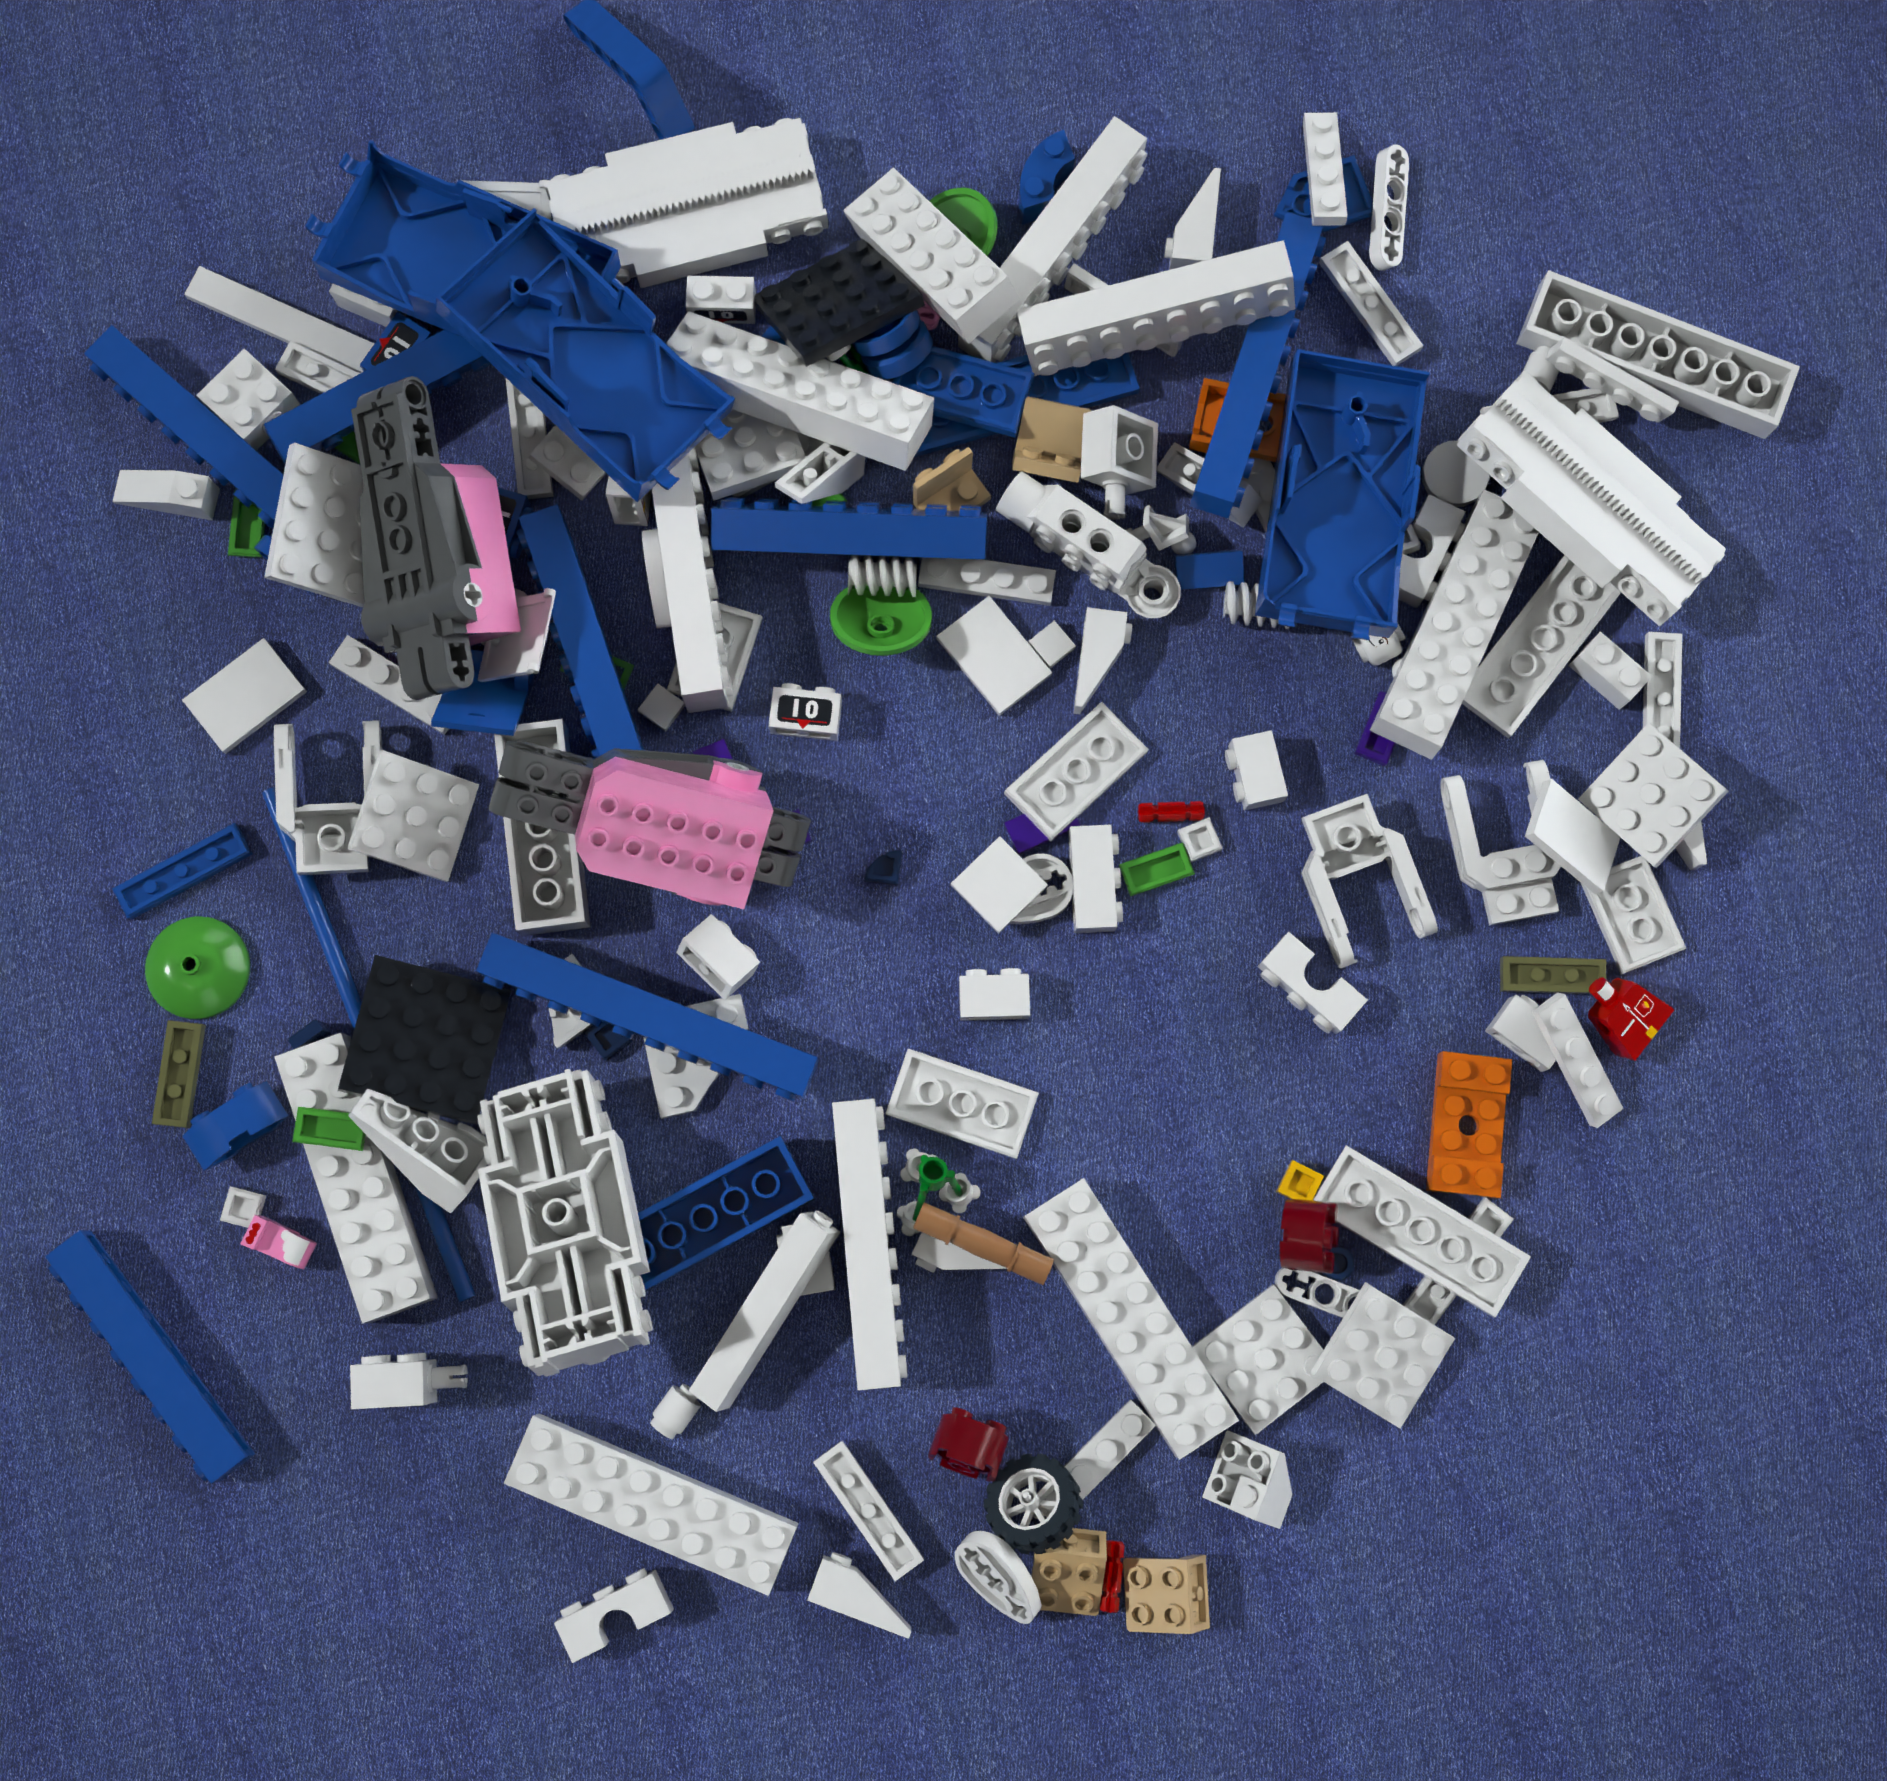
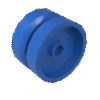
M915 310L857 340L852 345L855 351L860 354L862 362L870 375L888 380L913 370L924 361L930 353L934 341L926 324L920 320L918 310Z

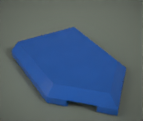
M1355 155L1343 158L1342 168L1347 207L1346 225L1372 217L1373 201ZM1307 170L1292 176L1273 215L1274 217L1284 220L1287 211L1312 219ZM1345 225L1323 226L1321 233H1324V232H1327V231H1330V230H1333V229H1336V228H1339V227H1342V226H1345Z

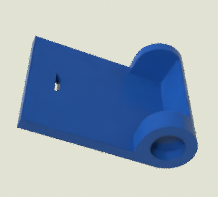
M471 650L474 666L472 684L469 687L442 694L432 717L431 726L514 736L533 685L534 673L480 682L478 681L484 651Z

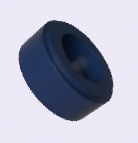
M1343 1246L1332 1247L1330 1252L1334 1253L1333 1273L1321 1274L1335 1281L1344 1280L1353 1272V1255Z

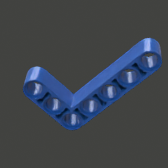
M583 0L563 14L567 26L576 38L634 90L654 132L660 140L690 133L695 129L674 81L661 59L596 0Z

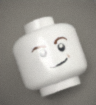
M1398 624L1397 629L1389 638L1369 635L1370 640L1355 638L1352 641L1364 663L1369 661L1370 664L1378 666L1398 656L1402 651L1400 641L1406 638Z

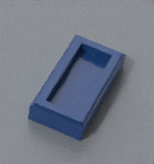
M1242 550L1174 555L1175 576L1178 579L1181 590L1226 586L1228 581L1234 582V585H1240L1244 582Z

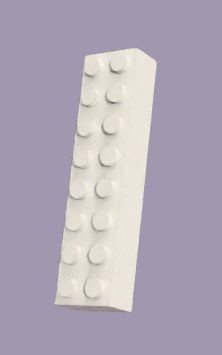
M1113 117L1000 267L1008 275L1020 300L969 344L958 334L959 348L972 357L995 363L996 360L999 362L1004 360L1011 349L1009 344L1015 335L1019 337L1022 335L1017 309L1047 302L1050 296L1047 292L1053 284L1057 286L1061 284L1069 271L1067 268L1073 258L1078 260L1082 256L1088 245L1086 243L1087 239L1092 233L1097 235L1101 231L1107 220L1105 215L1111 208L1116 210L1125 197L1126 193L1124 190L1129 183L1136 184L1143 174L1145 168L1142 164L1147 157L1145 152L1147 138L1117 117Z
M1283 240L1017 309L1032 372L1035 373L1034 376H1048L1060 369L1072 366L1083 367L1095 360L1103 358L1115 359L1124 353L1138 349L1142 351L1150 350L1158 344L1170 341L1181 342L1193 335L1201 333L1212 334L1224 327L1236 324L1248 325L1259 318L1285 315L1289 311L1295 310L1294 280Z
M1550 270L1547 271L1538 286L1516 343L1536 351L1539 346L1551 348L1560 340L1566 338L1679 401L1677 406L1766 439L1778 427L1800 366Z
M690 311L687 312L666 343L681 359L728 395L733 396L735 401L732 409L904 471L909 467L932 427L934 397L826 359H821L806 367L789 346Z
M694 447L669 471L673 476L680 478L669 490L664 489L658 483L652 488L681 695L688 713L728 707L727 696H733L728 667H722V664L728 663V656L723 634H718L719 631H724L718 601H713L714 599H719L713 568H710L714 567L709 539L706 536L709 535V528L703 506L705 503L704 494L698 473L700 472L699 461Z
M1485 489L1471 509L1465 522L1466 526L1453 548L1451 558L1441 574L1438 585L1429 600L1370 728V731L1431 760L1444 744L1539 533L1502 500L1500 496Z
M338 1033L274 1056L295 1121L298 1107L350 1113L361 1098L360 1096L337 1091L350 1047L351 1036ZM367 1135L363 1151L303 1143L362 1324L373 1323L438 1299L392 1161Z
M875 1099L833 1102L857 1390L901 1386V1378H907L908 1375L906 1355H899L898 1342L904 1341L903 1320L895 1319L894 1306L901 1305L899 1284H892L891 1270H898L896 1248H889L888 1235L895 1233L893 1213H886L885 1200L891 1199L889 1177H882L881 1165L888 1164L886 1141L879 1142L878 1130L885 1129L883 1106L876 1107Z
M1084 1178L1023 1217L1047 1256L1054 1259L1053 1265L1176 1458L1182 1459L1239 1421Z
M542 1414L532 1416L504 1481V1484L767 1596H769L799 1524Z

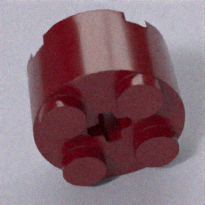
M1288 1199L1285 1201L1281 1221V1229H1284L1283 1241H1280V1264L1282 1268L1333 1273L1334 1253L1330 1252L1332 1247H1338L1339 1227L1332 1226V1223L1336 1224L1338 1204L1336 1202Z
M953 1407L951 1413L942 1414L928 1458L933 1461L935 1456L941 1458L940 1466L960 1475L977 1479L979 1473L988 1474L986 1481H995L1009 1441L1008 1436L1005 1435L1007 1427L992 1420H986V1423H982L972 1419L973 1414L969 1411Z

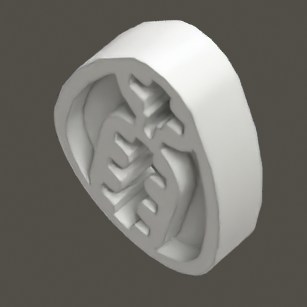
M658 529L642 531V544L657 629L672 627Z
M1033 854L1023 858L1045 882L1051 880L1052 873H1056L1058 877L1064 876L1066 881L1062 883V889L1057 890L1055 885L1047 887L1046 895L1041 896L1039 894L1009 924L1036 923L1056 917L1068 906L1073 894V878L1070 870L1060 859L1052 855Z
M973 1531L969 1533L955 1551L956 1566L963 1578L979 1595L1000 1612L1019 1623H1030L1041 1610L1042 1604L1038 1589L1022 1560L1012 1547L1000 1537L986 1531Z

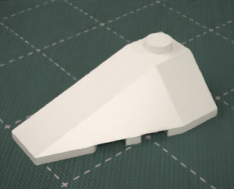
M367 1089L348 1115L423 1195L449 1213H452L478 1180V1169L487 1166L483 1147L488 1144L487 1138L466 1124L459 1122L458 1125H454L440 1120V1115L433 1113L424 1114L410 1109L409 1106L396 1103L390 1096Z

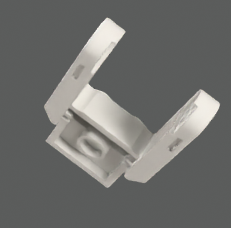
M380 720L362 721L364 730V747H362L364 797L379 751L382 750ZM275 724L276 821L280 829L296 842L297 874L316 875L369 872L368 856L347 849L362 805L352 802L306 804L302 807H297L293 724Z
M1544 760L1527 762L1523 765L1524 768L1526 767V777L1530 791L1527 797L1531 815L1542 783L1550 780L1549 771ZM1457 775L1442 778L1440 782L1441 796L1459 877L1462 882L1471 888L1482 892L1489 926L1559 912L1552 877L1557 874L1561 866L1536 845L1493 852L1482 857L1462 777Z
M1368 794L1301 818L1313 848L1301 874L1332 956L1339 968L1357 963L1358 960L1354 959L1353 951L1346 935L1349 931L1329 879L1334 880L1382 862L1384 859L1388 863L1407 916L1417 937L1421 939L1437 933L1438 928L1435 916L1405 838L1402 834L1379 825Z

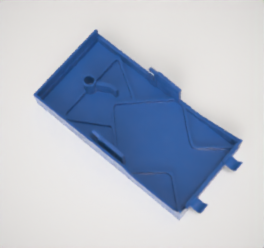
M372 140L368 142L367 160L365 162L357 161L345 152L339 166L343 171L356 178L331 223H325L317 219L314 214H311L305 225L309 232L323 238L312 259L319 277L461 336L436 312V297L530 211L461 180H458L457 183H450L385 154ZM536 214L608 284L612 285L611 281L616 278L621 268L617 249Z
M533 208L436 297V312L636 502L643 498L657 483L664 489L669 490L680 479L669 472L709 433L721 440L732 429L731 426L727 427L721 421L731 412L735 398L728 395L681 359L653 332L656 315L627 286L625 287L619 280L614 278L611 283L619 290L617 292L536 215L537 210Z
M1300 349L1296 350L1289 368L1255 616L1277 619L1278 625L1293 628L1295 627V622L1353 632V638L1370 640L1369 635L1389 638L1397 629L1402 550L1405 531L1415 518L1421 467L1416 465L1426 382L1430 372Z

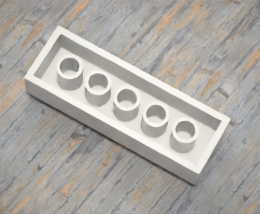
M894 167L843 210L856 234L891 262L922 294L923 300L968 344L1020 300L1008 275Z
M563 719L518 724L514 736L494 734L498 771L507 741H526L571 753L568 727ZM503 817L516 931L522 936L590 927L584 866L581 857L576 851L575 835Z

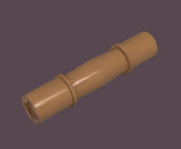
M925 1202L913 1226L914 1229L945 1242V1245H948L950 1242L977 1257L1006 1267L1009 1273L1011 1271L1041 1285H1044L1054 1262L1053 1258L1025 1247L1021 1242L1017 1245L989 1230L960 1220L959 1215L955 1216Z

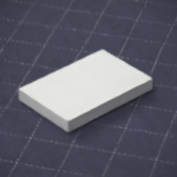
M990 596L986 597L936 636L938 642L999 716L1052 675V671Z
M718 602L724 631H719L718 634H723L728 656V663L722 664V667H728L733 689V696H727L728 707L721 709L732 712L763 617ZM676 661L667 690L672 694L682 697Z
M263 638L182 699V701L221 751L226 754L307 691L267 640Z
M1553 779L1544 781L1525 837L1594 894L1603 892L1620 836Z
M1642 856L1611 867L1603 892L1594 894L1581 883L1621 975L1687 949L1649 862Z

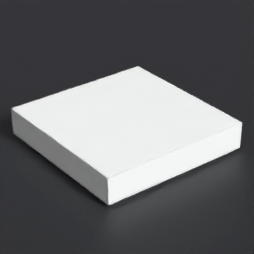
M1000 836L951 882V886L998 934L1048 887V884Z

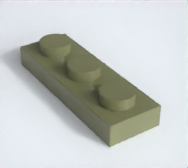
M1503 956L1500 958V992L1590 994L1589 987L1596 979L1601 977L1606 979V959Z
M167 1021L152 1124L181 1128L191 1127L190 1121L192 1120L206 1025Z

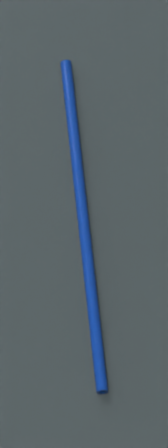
M275 787L263 791L262 795L353 1029H355L362 1003L313 875L297 874L296 842L280 829L276 821ZM415 1187L459 1302L475 1297V1291L442 1207L423 1195Z

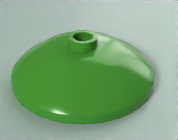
M953 188L933 197L929 202L988 257L994 246L998 228L997 216L990 201L978 191L970 188Z
M853 585L849 595L847 587L833 601L830 610V623L837 638L851 649L868 655L889 656L910 650L924 640L931 628L932 611L926 597L917 589L916 597H912L909 587L906 588L903 597L898 596L896 587H893L890 596H885L883 588L880 586L876 596H872L868 586H866L863 595H858L855 585Z
M203 916L184 918L165 928L152 943L145 963L146 982L154 999L168 1012L186 1019H206L219 1015L229 1009L241 997L250 975V957L240 935L229 925L217 919ZM190 959H194L196 966L193 970L188 971L186 963Z

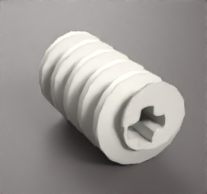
M851 555L848 566V595L852 586L855 585L858 595H863L866 586H868L871 595L876 596L879 587L882 586L885 596H890L893 587H896L898 596L903 597L906 588L909 587L912 597H916L917 564H914L912 557H905L904 562L900 563L898 556H892L890 563H887L885 556H878L876 563H874L871 555H865L863 562L859 561L858 555Z
M1228 581L1224 596L1223 618L1226 614H1229L1231 624L1235 625L1239 615H1242L1244 624L1248 626L1254 616L1257 619L1258 627H1262L1266 618L1255 616L1259 584L1255 583L1251 592H1249L1247 583L1242 582L1236 591L1234 582ZM1269 618L1272 628H1275L1278 620Z

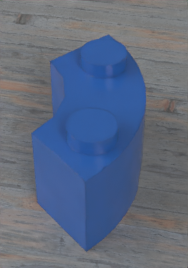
M1064 129L1044 139L1032 151L1024 165L1019 190V215L1022 225L1036 221L1054 197V191L1074 170L1075 157Z
M267 1081L254 1087L251 1083L241 1086L233 1092L234 1098L212 1112L207 1110L198 1114L190 1121L192 1127L182 1137L204 1171L232 1159L254 1141L273 1132L289 1116Z

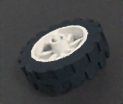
M1037 1453V1457H1032L1031 1454L1021 1455V1459L1015 1460L1013 1458L1006 1462L1007 1466L1003 1470L999 1468L995 1481L993 1483L989 1482L986 1489L988 1498L984 1499V1509L988 1513L985 1515L988 1524L998 1537L1008 1543L1013 1550L1015 1548L1022 1554H1029L1030 1551L1036 1554L1046 1553L1045 1549L1052 1548L1054 1550L1061 1546L1060 1542L1064 1538L1068 1540L1071 1537L1074 1525L1079 1524L1081 1518L1079 1509L1083 1508V1500L1079 1496L1081 1492L1079 1485L1070 1472L1057 1459L1052 1458L1051 1460L1047 1455ZM1036 1482H1047V1484L1037 1493ZM1029 1485V1489H1025L1022 1492L1019 1491L1021 1488ZM1054 1489L1056 1490V1501L1044 1500ZM1017 1497L1021 1504L1011 1507L1013 1498ZM1047 1509H1053V1511L1045 1519L1044 1516L1047 1512ZM1025 1512L1020 1525L1015 1524L1011 1517ZM1032 1517L1039 1519L1040 1523L1029 1526Z

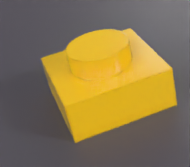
M1291 1160L1276 1192L1291 1200H1313L1324 1175Z

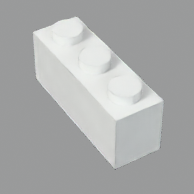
M1111 825L1070 826L1068 839L1070 872L1073 878L1072 909L1074 933L1115 931L1117 922H1123L1122 901L1116 902L1115 888H1121L1120 868H1114L1113 855L1119 854L1118 834H1112Z

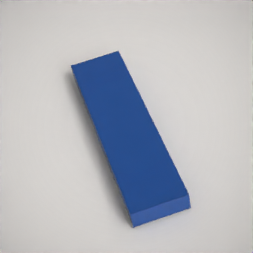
M233 823L112 888L126 917L132 920L253 855V852L238 824Z

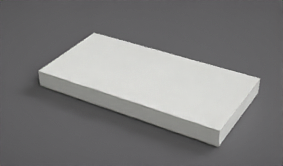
M1101 702L1004 791V794L1051 842L1136 764L1149 749Z
M907 1049L886 1115L1017 1159L1039 1093Z

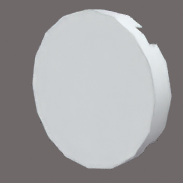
M1447 441L1436 446L1427 456L1422 468V483L1428 495L1430 494L1455 507H1464L1479 498L1482 491L1487 487L1490 475L1457 446L1459 441Z

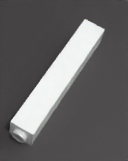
M816 1210L815 1212L799 1214L689 1389V1392L715 1412L731 1407L840 1234V1231L832 1226L833 1220L824 1213Z

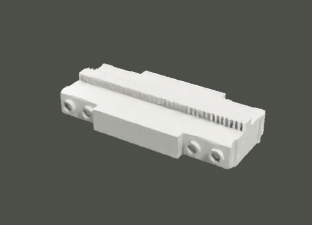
M784 118L778 120L772 126L764 128L752 126L737 134L734 123L730 122L606 153L605 157L608 166H592L586 168L583 173L572 176L560 174L544 182L553 221L617 249L621 268L616 279L623 284L633 277H638L640 288L767 257V243L782 244L789 241L791 237L803 234L813 236L828 228L826 208L823 209L822 194L812 154L809 151L808 134L805 123L802 124L801 118L793 120L791 118Z
M1526 370L1522 372L1484 415L1480 414L1458 439L1457 446L1507 490L1500 497L1601 588H1604L1610 582L1659 627L1682 607L1681 604L1689 598L1696 587L1710 574L1713 567L1725 556L1726 548L1715 538L1709 536L1690 519L1688 514L1676 505L1681 496L1584 409L1580 408L1574 414L1563 403L1546 391Z
M570 1069L564 1070L565 1073L499 1091L497 1095L493 1096V1100L488 1101L485 1099L480 1101L482 1114L478 1115V1124L482 1134H486L488 1145L483 1147V1152L488 1166L479 1168L478 1173L501 1302L513 1312L516 1329L519 1333L522 1332L524 1345L519 1347L522 1363L537 1376L544 1375L547 1377L560 1373L559 1370L582 1363L586 1365L597 1364L607 1360L610 1355L629 1350V1347L639 1344L643 1346L650 1344L648 1332L653 1330L650 1314L647 1309L643 1310L641 1297H645L646 1293L640 1275L650 1272L624 1144L616 1131L612 1130L607 1112H602L600 1101L605 1100L602 1083L600 1080L595 1081L588 1070L581 1071L579 1069L572 1072Z

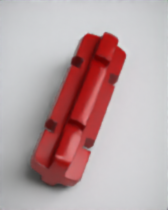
M1190 801L1189 804H1185V802H1158L1157 805H1153V803H1140L1138 806V820L1141 823L1153 822V819H1157V822L1185 821L1186 818H1189L1190 821H1201L1205 816V807L1202 801Z
M1107 1540V1560L1100 1610L1107 1613H1117L1120 1604V1598L1117 1595L1121 1593L1123 1571L1121 1558H1124L1125 1545L1121 1541Z

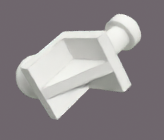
M1148 505L1144 507L1143 526L1134 530L1132 528L1126 529L1127 532L1140 541L1151 537L1159 551L1171 546L1178 555L1191 554L1196 547V539L1189 532V517L1187 514L1178 518H1172L1156 514L1152 507Z

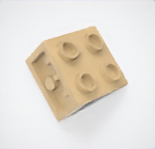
M1029 396L1026 397L1013 456L1012 470L1078 483L1081 473L1083 413L1090 412L1091 410L1089 408Z
M969 447L963 451L959 449L952 451L943 459L944 463L934 470L927 468L915 478L916 482L913 484V505L916 509L925 510L927 504H945L949 511H960L961 505L982 506L991 500L990 493L972 470L973 452Z
M1072 1528L1073 1534L1068 1540L1064 1538L1060 1542L1061 1546L1054 1550L1052 1548L1045 1549L1046 1553L1036 1554L1034 1552L1031 1576L1038 1589L1042 1604L1041 1610L1097 1616L1099 1614L1107 1560L1106 1531Z
M1193 1554L1178 1559L1125 1558L1123 1560L1126 1626L1129 1632L1193 1634L1210 1628L1206 1555Z

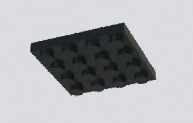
M864 239L854 241L847 248L833 255L823 257L818 263L804 270L794 272L789 278L775 285L763 288L761 292L755 295L754 300L756 309L806 367L925 306L922 294L891 262Z
M375 955L337 1091L362 1097L365 1091L370 1089L390 1096L396 1103L409 1106L410 1109L433 1113L476 1125L481 1110L480 1101L483 1100L511 990L506 988L501 990L483 982Z

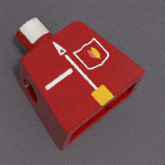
M1604 977L1596 979L1589 987V993L1597 1001L1588 1011V1018L1615 1055L1636 1061L1674 1011L1671 1006L1632 981L1616 978L1609 983Z

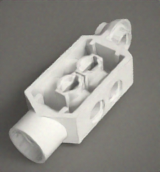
M1023 471L1013 479L1002 495L996 511L1028 532L1035 539L1034 543L1040 549L1047 553L1055 552L1062 557V562L1068 568L1076 572L1080 569L1090 576L1089 580L1099 589H1109L1113 593H1117L1128 601L1129 606L1137 614L1143 617L1161 618L1171 613L1177 607L1181 596V587L1177 577L1169 569L1160 565H1154L1146 559L1147 548L1142 541L1059 485H1042ZM1155 588L1160 592L1161 597L1151 600L1145 596L1144 590Z

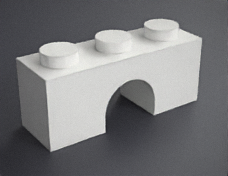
M1430 494L1427 496L1412 525L1417 537L1426 545L1427 556L1412 558L1402 553L1399 600L1417 608L1423 599L1427 601L1431 599L1438 585L1437 582L1433 581L1437 570L1444 571L1452 554L1447 552L1451 541L1457 543L1466 526L1461 523V520L1466 511Z
M1288 932L1257 966L1263 971L1260 975L1274 988L1278 985L1289 994L1286 998L1301 1011L1306 1008L1315 1016L1313 1022L1326 1033L1332 1031L1337 1034L1343 1030L1368 999L1342 977L1328 990L1320 991L1312 988L1305 979L1304 970L1315 954Z
M645 1568L640 1569L625 1577L626 1585L614 1590L611 1584L592 1594L595 1599L594 1601L584 1606L581 1605L580 1601H577L560 1610L562 1617L554 1625L572 1663L600 1650L610 1642L603 1626L604 1617L609 1611L623 1610L627 1612L639 1630L665 1617L674 1610L656 1570L647 1574Z

